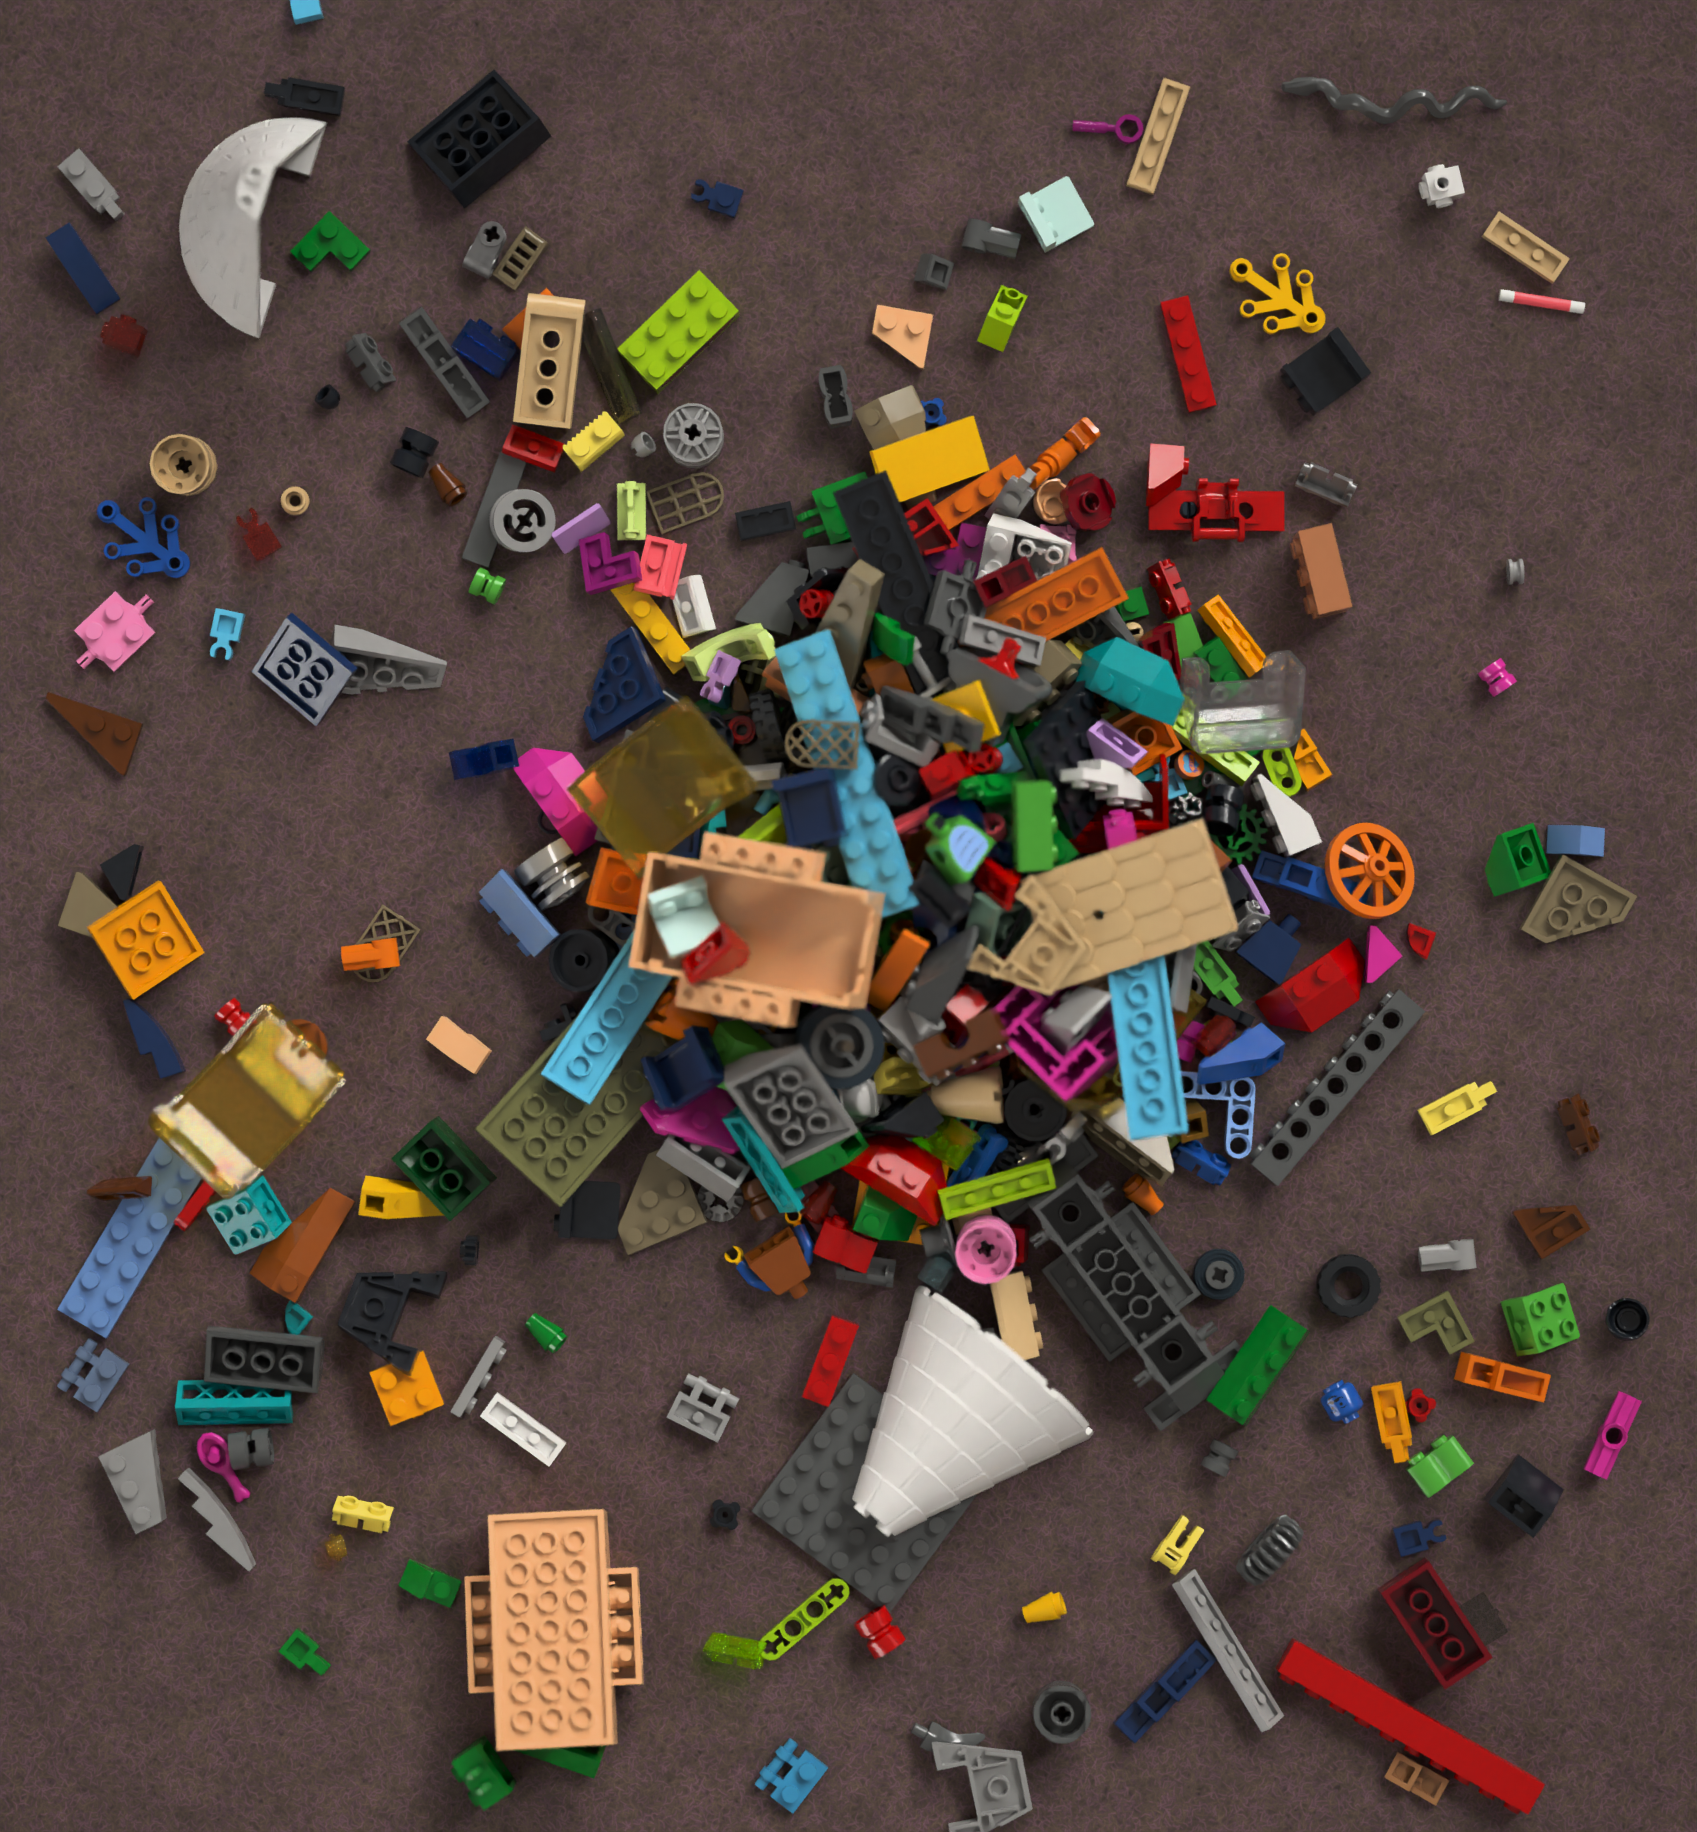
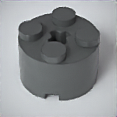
M1054 1681L1040 1688L1034 1698L1032 1713L1035 1725L1039 1732L1050 1741L1062 1744L1073 1742L1089 1727L1091 1721L1090 1705L1085 1693L1077 1685L1068 1681ZM1059 1706H1065V1709L1069 1711L1064 1713L1063 1718H1059L1058 1714L1054 1712L1059 1710Z

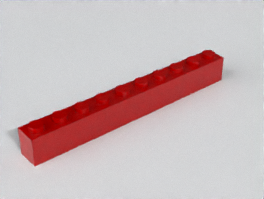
M1294 1638L1291 1639L1275 1667L1281 1673L1279 1678L1292 1686L1297 1682L1306 1687L1304 1692L1317 1700L1322 1696L1331 1701L1329 1707L1343 1715L1345 1711L1355 1715L1354 1721L1369 1729L1370 1725L1381 1730L1379 1735L1392 1743L1397 1739L1406 1744L1403 1748L1404 1750L1416 1757H1419L1420 1754L1430 1758L1428 1762L1430 1765L1443 1772L1445 1768L1455 1773L1454 1778L1469 1786L1470 1782L1480 1787L1478 1792L1491 1800H1494L1495 1797L1505 1801L1503 1806L1515 1814H1519L1520 1811L1529 1814L1545 1786L1537 1777Z

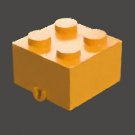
M424 1350L419 1351L411 1376L404 1374L390 1363L369 1372L390 1426L412 1417L414 1419L422 1416L425 1412L444 1405Z

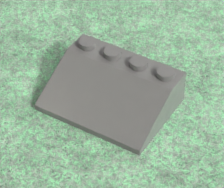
M801 1045L748 1054L724 1066L725 1087L782 1169L858 1132V1128Z

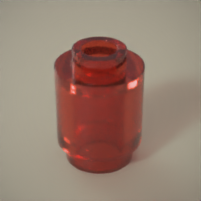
M1215 1015L1197 1034V1039L1194 1043L1200 1052L1207 1057H1211L1222 1050L1236 1036V1025L1225 1015L1223 1017Z

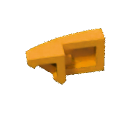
M1305 728L1302 729L1294 761L1301 781L1307 791L1331 778L1332 773L1321 758L1317 747Z

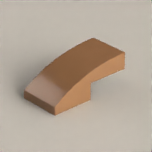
M1397 1752L1384 1777L1435 1806L1450 1782L1448 1778Z

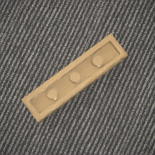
M1163 78L1126 186L1151 195L1154 194L1190 86Z

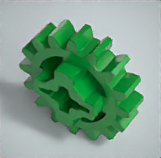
M1243 804L1242 810L1238 813L1240 816L1239 832L1243 834V838H1238L1233 844V835L1224 837L1227 843L1226 849H1224L1216 835L1208 834L1209 838L1231 860L1235 858L1237 865L1242 863V857H1245L1249 862L1253 860L1252 852L1258 855L1261 853L1260 848L1257 847L1258 844H1266V840L1261 838V834L1266 833L1267 829L1260 828L1259 825L1264 821V818L1256 819L1254 817L1257 812L1256 809L1247 812V804ZM1246 818L1252 823L1255 833L1248 830L1245 824ZM1244 842L1252 844L1246 851L1236 853L1240 844Z

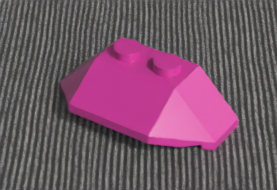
M532 748L510 764L575 856H578L598 841L595 840V835L604 808L605 798L572 753Z

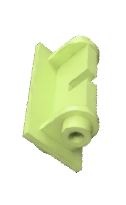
M636 481L617 483V540H646V483H636Z

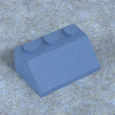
M500 870L479 891L483 897L479 902L489 913L493 911L497 913L501 918L498 924L508 935L512 932L520 940L516 945L526 957L532 954L534 958H537L561 935L506 870Z

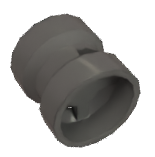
M1213 1438L1210 1444L1211 1450L1208 1455L1204 1456L1201 1465L1226 1477L1230 1470L1229 1464L1231 1460L1236 1458L1239 1451Z

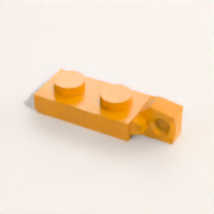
M1401 1381L1372 1386L1371 1391L1381 1441L1385 1444L1386 1449H1392L1394 1463L1406 1462L1409 1460L1407 1446L1412 1445V1434Z

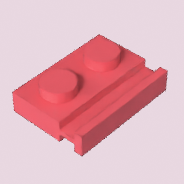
M647 535L640 561L642 580L635 582L634 591L660 597L666 596L674 600L687 544H679L673 540Z

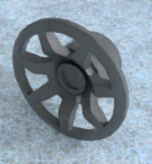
M942 1214L939 1224L919 1230L924 1251L927 1257L948 1252L955 1266H958L955 1254L956 1248L948 1220Z

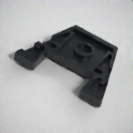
M419 1271L412 1272V1274H394V1272L357 1273L339 1318L338 1328L404 1374L411 1376L419 1350L393 1342V1337L410 1293L416 1292L439 1299L447 1279V1272L436 1271V1273L419 1274Z

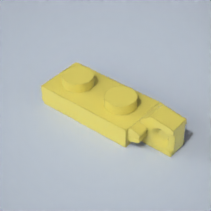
M1491 1081L1480 1087L1473 1082L1452 1091L1417 1111L1429 1134L1432 1136L1482 1110V1107L1487 1105L1484 1098L1496 1093L1497 1090Z

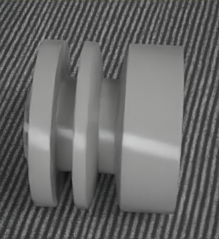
M687 403L677 407L668 415L664 424L663 438L669 455L678 464L687 468H701L710 465L719 457L724 446V432L719 417L711 408L702 404ZM693 428H697L700 437L695 436L694 441H691L686 432H691Z
M563 838L541 849L514 870L523 886H529L535 882L538 883L539 887L532 893V899H536L543 894L547 896L537 905L541 911L560 905L576 894L583 884L591 878L587 872L574 877L573 874L582 867V864L578 862L567 867L565 862L571 857L573 851Z

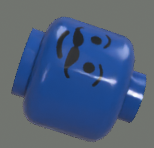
M1340 1380L1322 1390L1324 1395L1320 1401L1331 1421L1337 1422L1342 1420L1344 1424H1347L1359 1417L1357 1411L1362 1408L1363 1401L1352 1383H1344L1343 1380Z

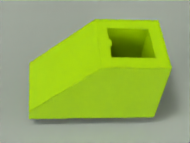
M1001 285L986 316L977 341L1003 352L1028 296L1016 289Z

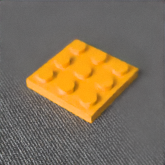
M159 880L87 927L129 997L133 1000L205 953L163 883Z

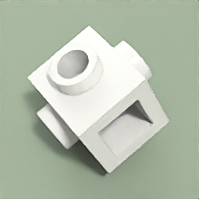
M1444 164L1432 166L1427 169L1428 172L1421 178L1422 182H1419L1421 198L1427 200L1428 206L1436 204V208L1452 205L1453 200L1462 198L1465 193L1458 165L1445 168Z

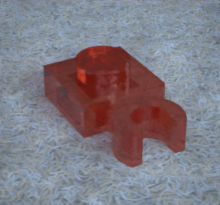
M250 508L252 520L249 523L243 522L240 516H237L236 520L242 528L249 531V533L243 536V539L256 560L260 562L281 549L282 545L267 522L262 525L258 524L259 515L253 508Z

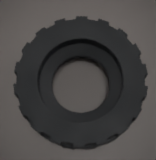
M1341 1254L1333 1257L1322 1266V1270L1318 1273L1316 1289L1318 1290L1319 1299L1328 1310L1338 1316L1348 1318L1362 1316L1365 1312L1370 1311L1372 1306L1379 1300L1381 1279L1378 1276V1271L1368 1260L1355 1254ZM1343 1272H1354L1362 1280V1291L1355 1299H1342L1335 1291V1280Z

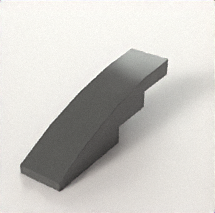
M422 306L398 322L466 418H469L490 403Z
M882 686L880 696L883 715L887 719L915 734L926 733L942 743L953 742L970 752L980 751L984 723L930 699L890 686Z

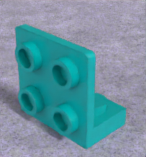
M263 1175L254 1178L241 1192L211 1203L206 1207L212 1220L235 1255L276 1239L292 1223Z

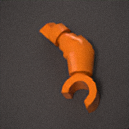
M1086 417L1079 420L1064 434L1066 440L1061 438L1039 455L1037 462L1029 467L1037 474L1029 487L1035 490L1049 477H1055L1060 474L1077 456L1075 450L1079 453L1084 452L1100 437L1099 429Z

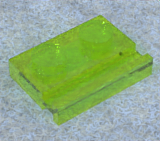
M941 1115L944 1121L936 1126L938 1131L926 1139H923V1137L913 1138L912 1141L957 1171L973 1151V1145L977 1141L980 1142L982 1138L953 1117Z

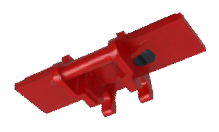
M1198 478L1196 491L1174 490L1153 506H1148V530L1191 531L1192 542H1199V539H1237V542H1244L1245 531L1284 532V491H1237L1239 479L1230 478L1227 483H1208L1207 478ZM1245 503L1252 508L1250 518L1245 519L1240 514L1239 504ZM1200 519L1234 520L1235 528H1200Z

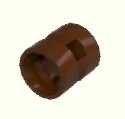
M758 1177L739 1185L745 1200L751 1201L749 1210L755 1222L779 1212Z

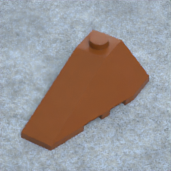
M330 1187L276 1239L263 1248L250 1274L268 1288L295 1303L300 1301L355 1201Z

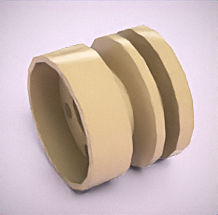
M176 434L167 436L158 442L151 454L150 468L157 484L167 492L190 496L200 494L209 488L216 476L217 461L210 446L201 439ZM183 459L192 462V465L188 467L189 472L180 470V466L184 464Z

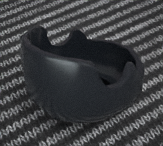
M1621 1298L1609 1306L1605 1322L1608 1331L1616 1339L1633 1341L1645 1334L1650 1322V1316L1647 1308L1638 1300Z

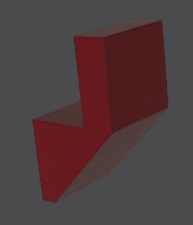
M1024 556L973 582L984 606L987 607L1037 581V578L1027 557Z

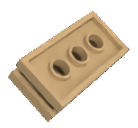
M534 293L528 294L513 422L568 429L572 427L586 300ZM549 331H555L560 337L559 344L554 348L548 347L544 340L545 335ZM547 359L554 361L557 367L555 374L552 376H546L541 370L542 363ZM543 388H547L553 393V400L548 405L542 404L538 399V393Z

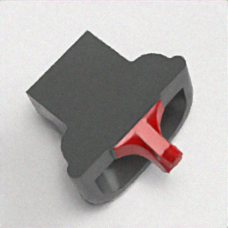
M1011 638L1005 639L998 655L968 646H962L947 653V658L950 661L948 667L949 675L957 684V689L978 680L981 683L1000 731V735L983 741L991 746L1004 742L1016 713L1035 707L1041 700L1048 698L1053 691L1050 682L1042 675L1015 661L1021 651V645Z

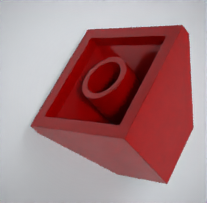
M723 921L688 953L681 962L687 982L693 985L728 975L734 969L742 968L751 954L748 945Z

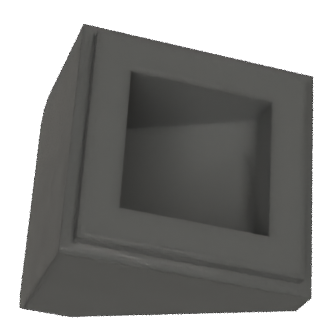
M921 254L914 281L947 290L954 263L934 254Z

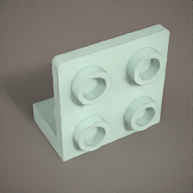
M1068 176L1032 195L1030 192H1027L1019 197L1018 204L1045 253L1094 226L1091 216Z
M703 875L648 894L650 915L671 958L691 952L720 925L708 901L707 884Z

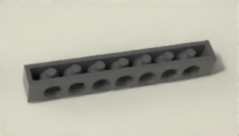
M1396 989L1393 993L1389 990L1378 1003L1382 1007L1375 1015L1370 1012L1360 1024L1363 1027L1357 1036L1351 1034L1341 1046L1345 1049L1338 1058L1333 1056L1326 1063L1323 1069L1327 1072L1319 1080L1315 1077L1305 1089L1308 1093L1301 1102L1298 1099L1293 1102L1286 1111L1289 1117L1283 1124L1278 1121L1268 1132L1271 1138L1265 1145L1259 1143L1249 1155L1253 1158L1249 1164L1275 1186H1278L1425 1013L1420 1006L1401 990ZM1388 1012L1394 1013L1397 1017V1024L1391 1029L1383 1024V1017ZM1369 1034L1376 1035L1379 1040L1378 1047L1372 1051L1368 1050L1364 1044V1040ZM1353 1055L1360 1060V1068L1356 1072H1350L1346 1067L1347 1059ZM1334 1077L1340 1079L1342 1083V1089L1337 1094H1332L1327 1087L1329 1080ZM1315 1099H1319L1324 1105L1323 1112L1318 1116L1312 1115L1309 1111V1105ZM1301 1121L1305 1125V1133L1301 1137L1296 1138L1291 1134L1290 1128L1294 1122ZM1277 1143H1283L1287 1148V1154L1282 1159H1276L1272 1154V1148Z

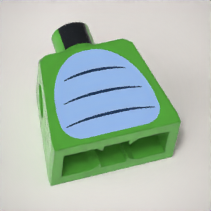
M936 813L925 823V826L934 834L926 845V851L950 885L967 882L996 843L964 816H956L944 820Z

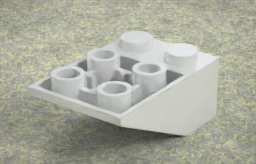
M993 513L987 525L978 573L980 570L990 573L1026 556L1037 580L1068 564L1072 543L1023 520Z
M1262 774L1252 778L1254 782L1250 785L1255 800H1261L1265 810L1261 812L1267 828L1272 826L1276 836L1272 838L1278 854L1283 852L1284 857H1287L1322 842L1310 814Z

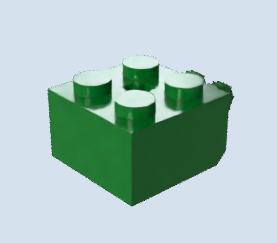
M865 471L811 491L817 508L797 515L796 518L798 522H805L820 515L823 524L806 529L802 533L804 539L826 532L830 545L852 541L832 493L866 479Z
M485 1735L458 1752L451 1762L453 1765L451 1771L459 1783L464 1781L470 1790L467 1793L470 1800L476 1807L480 1805L484 1811L513 1791L517 1782Z

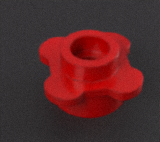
M1420 1388L1413 1389L1411 1397L1408 1401H1405L1407 1413L1415 1416L1417 1422L1426 1421L1431 1409L1436 1407L1435 1399L1425 1396ZM1421 1403L1422 1406L1417 1408L1416 1404Z

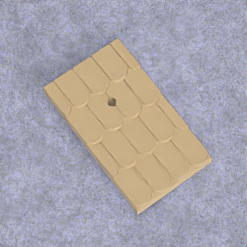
M1203 818L1055 867L1053 870H1046L1033 875L1086 947L1058 985L1057 990L1225 935L1239 928ZM1025 877L1020 880L1022 885L1028 877ZM1030 908L1033 920L1035 921L1039 914Z

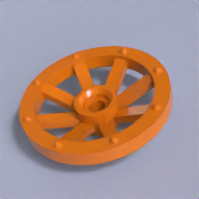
M1373 823L1354 824L1339 832L1329 844L1326 852L1325 874L1330 890L1338 902L1351 913L1367 919H1380L1397 912L1409 900L1415 878L1412 859L1402 841L1385 827ZM1357 836L1365 854L1346 845L1345 842L1349 838ZM1368 836L1374 837L1381 841L1377 853L1375 852ZM1389 849L1393 852L1397 862H1389L1386 858ZM1340 853L1358 862V865L1339 869ZM1389 872L1401 873L1400 887ZM1359 875L1361 881L1350 894L1341 879ZM1383 883L1395 897L1386 906H1383ZM1370 885H1373V906H1368L1358 901Z

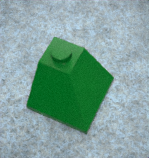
M1534 823L1497 835L1485 867L1487 882L1494 897L1549 877L1551 871Z
M867 1186L854 1220L853 1230L879 1240L908 1241L917 1215L872 1187Z

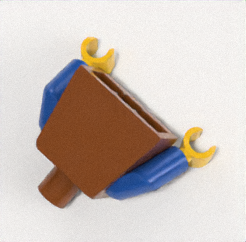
M801 1211L797 1212L799 1217L795 1221H791L787 1213H785L786 1222L789 1225H793L794 1228L791 1229L788 1226L744 1254L745 1260H743V1251L738 1246H733L738 1252L736 1259L732 1260L725 1253V1259L737 1265V1271L750 1286L765 1292L772 1290L776 1295H781L789 1290L794 1299L801 1298L807 1293L808 1288L803 1280L811 1275L809 1266L813 1262L814 1244L805 1224H801Z

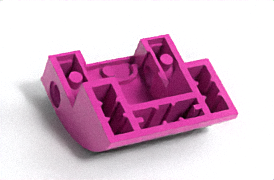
M1077 983L1059 989L1052 999L1042 992L1017 985L995 1008L1011 1040L1007 1044L1067 1102L1090 1087L1119 1061L1112 1002L1108 1004L1102 1018L1063 1056L1038 1033L1043 1024L1040 1019L1050 1008L1056 1010L1061 1005L1059 1000L1069 989L1074 992L1082 984Z

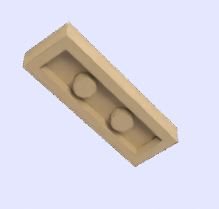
M1501 212L1496 214L1482 235L1484 239L1552 284L1570 259Z

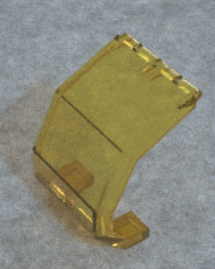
M684 697L651 718L569 784L566 790L588 814L618 851L622 859L640 879L645 875L648 852L668 853L682 840L725 808L757 789V783L691 700Z
M272 1002L261 1004L221 1052L166 1106L163 1103L157 1106L148 1119V1124L153 1132L225 1199H231L253 1182L309 1125L345 1083L344 1075L346 1073L332 1060L328 1062L325 1059L327 1055L311 1040L307 1042L304 1039L306 1035L290 1020L286 1022L284 1020L285 1015Z

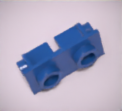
M1197 1140L1185 1143L1179 1142L1178 1147L1171 1154L1172 1158L1175 1159V1163L1192 1172L1196 1164L1200 1165L1201 1167L1196 1175L1212 1185L1216 1183L1220 1186L1225 1177L1228 1176L1231 1164L1228 1163L1224 1156L1204 1149L1203 1145Z

